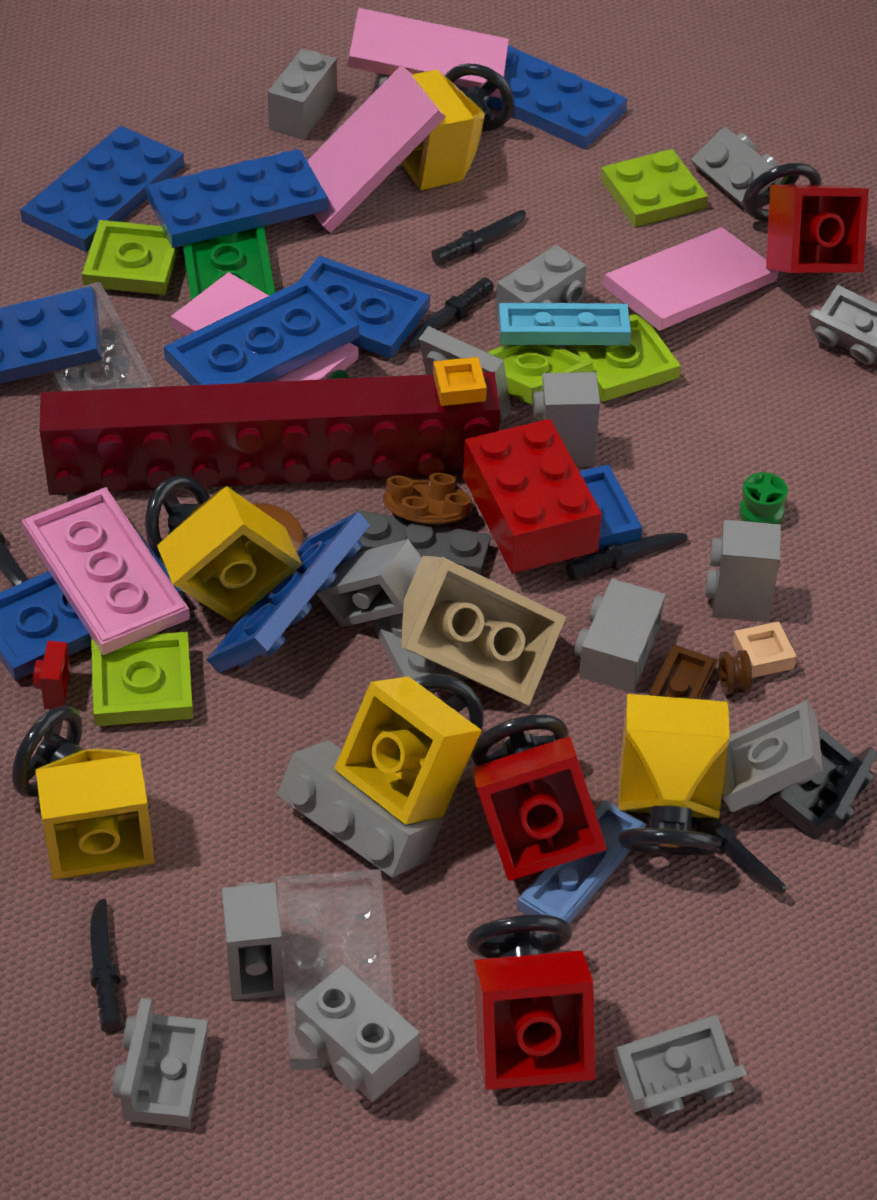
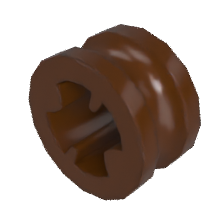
M738 650L736 656H730L727 651L720 652L718 670L723 693L730 695L737 688L742 693H749L752 687V668L747 651Z

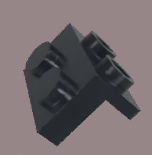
M819 726L823 772L814 775L812 779L804 784L792 785L772 794L767 801L813 840L831 828L834 831L840 830L850 820L855 811L851 803L855 796L860 794L871 782L874 773L870 768L877 757V752L872 747L867 748L857 756L853 755Z

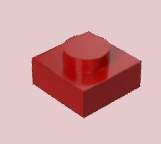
M47 641L44 659L36 660L34 666V688L41 689L44 709L51 710L52 708L65 705L71 678L67 642Z

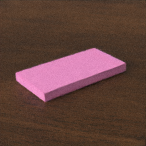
M358 8L347 67L391 76L402 65L411 75L438 69L445 75L455 66L474 63L487 66L504 77L509 39ZM468 75L458 78L453 84L466 88L480 87L486 79ZM496 89L489 96L500 98V92Z
M402 65L307 161L328 197V210L314 213L321 225L331 233L446 118L416 79Z
M720 227L606 273L602 286L624 304H628L629 308L660 331L775 282L779 271L766 269L765 258L723 227Z
M228 272L171 316V326L187 336L269 295ZM347 343L271 382L330 379L333 371L345 370L358 359V347Z
M106 487L21 520L23 532L102 655L190 619L188 606Z

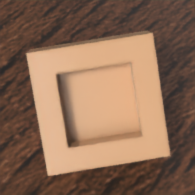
M779 621L734 631L732 643L736 652L738 650H746L749 654L752 678L794 669L797 656Z

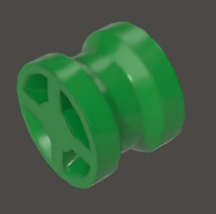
M759 472L747 477L743 483V498L739 506V516L742 521L780 524L784 517V504L788 496V486L785 481L778 475L768 472Z

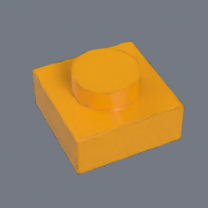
M479 357L433 362V376L441 406L486 401L487 387Z

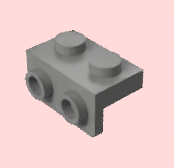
M726 126L691 158L694 166L742 208H744V194L751 182L765 171L779 166L777 161L766 153L761 157L755 152L757 150L756 145L744 133L741 132L736 136ZM779 178L769 183L758 194L763 193L770 185L781 183L782 179Z
M837 285L822 309L819 311L813 308L808 315L813 335L827 346L834 347L837 344L849 350L855 359L864 364H877V303Z
M140 999L137 1017L128 1016L125 1025L124 1049L129 1050L126 1065H117L113 1080V1097L121 1099L124 1121L190 1128L209 1035L208 1020L154 1014L152 999Z
M717 1014L612 1049L633 1113L650 1108L653 1118L685 1108L681 1097L698 1091L701 1092L703 1101L733 1092L735 1089L731 1080L747 1075L744 1064L736 1067L734 1065Z

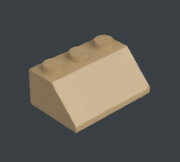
M422 556L403 601L401 647L529 706L566 616L444 557Z

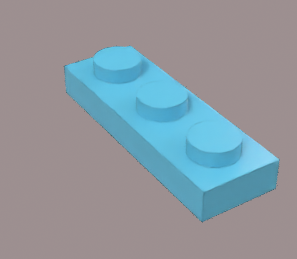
M499 303L500 345H630L631 328L628 304Z

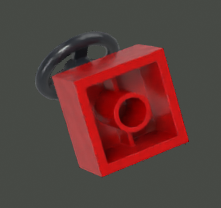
M787 163L773 167L751 182L744 194L743 206L747 214L752 218L768 222L766 269L789 273L864 272L869 188L822 185L819 172L814 167L804 163ZM800 176H804L809 180V185H795ZM783 177L781 183L770 185V191L758 194L766 185ZM769 204V209L759 208L761 206Z
M540 714L521 716L492 727L478 738L472 751V760L476 767H473L476 788L508 881L607 850L571 736H569L568 728L562 720L554 716ZM548 730L553 732L554 735L533 736L532 734L524 733V731ZM509 736L505 746L489 756L487 755L488 750L494 744Z
M549 915L506 917L475 928L467 937V946L472 953L489 958L474 960L477 1056L486 1090L595 1080L594 982L583 950L548 953L564 946L572 937V927L564 919ZM535 931H545V932H552V933H541V932H535Z

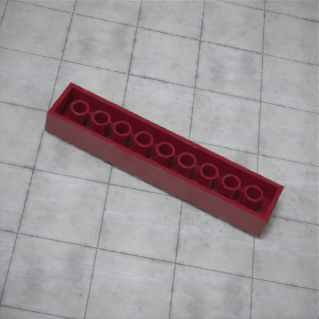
M483 372L487 387L486 401L441 406L433 374L41 392L39 431L49 495L92 493L105 487L109 492L155 490L164 480L178 475L191 477L197 480L203 487L388 479L392 476L426 477L433 473L463 475L465 439L499 431L500 405L495 372Z

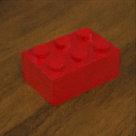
M551 419L465 439L463 478L511 574L598 552L602 513Z

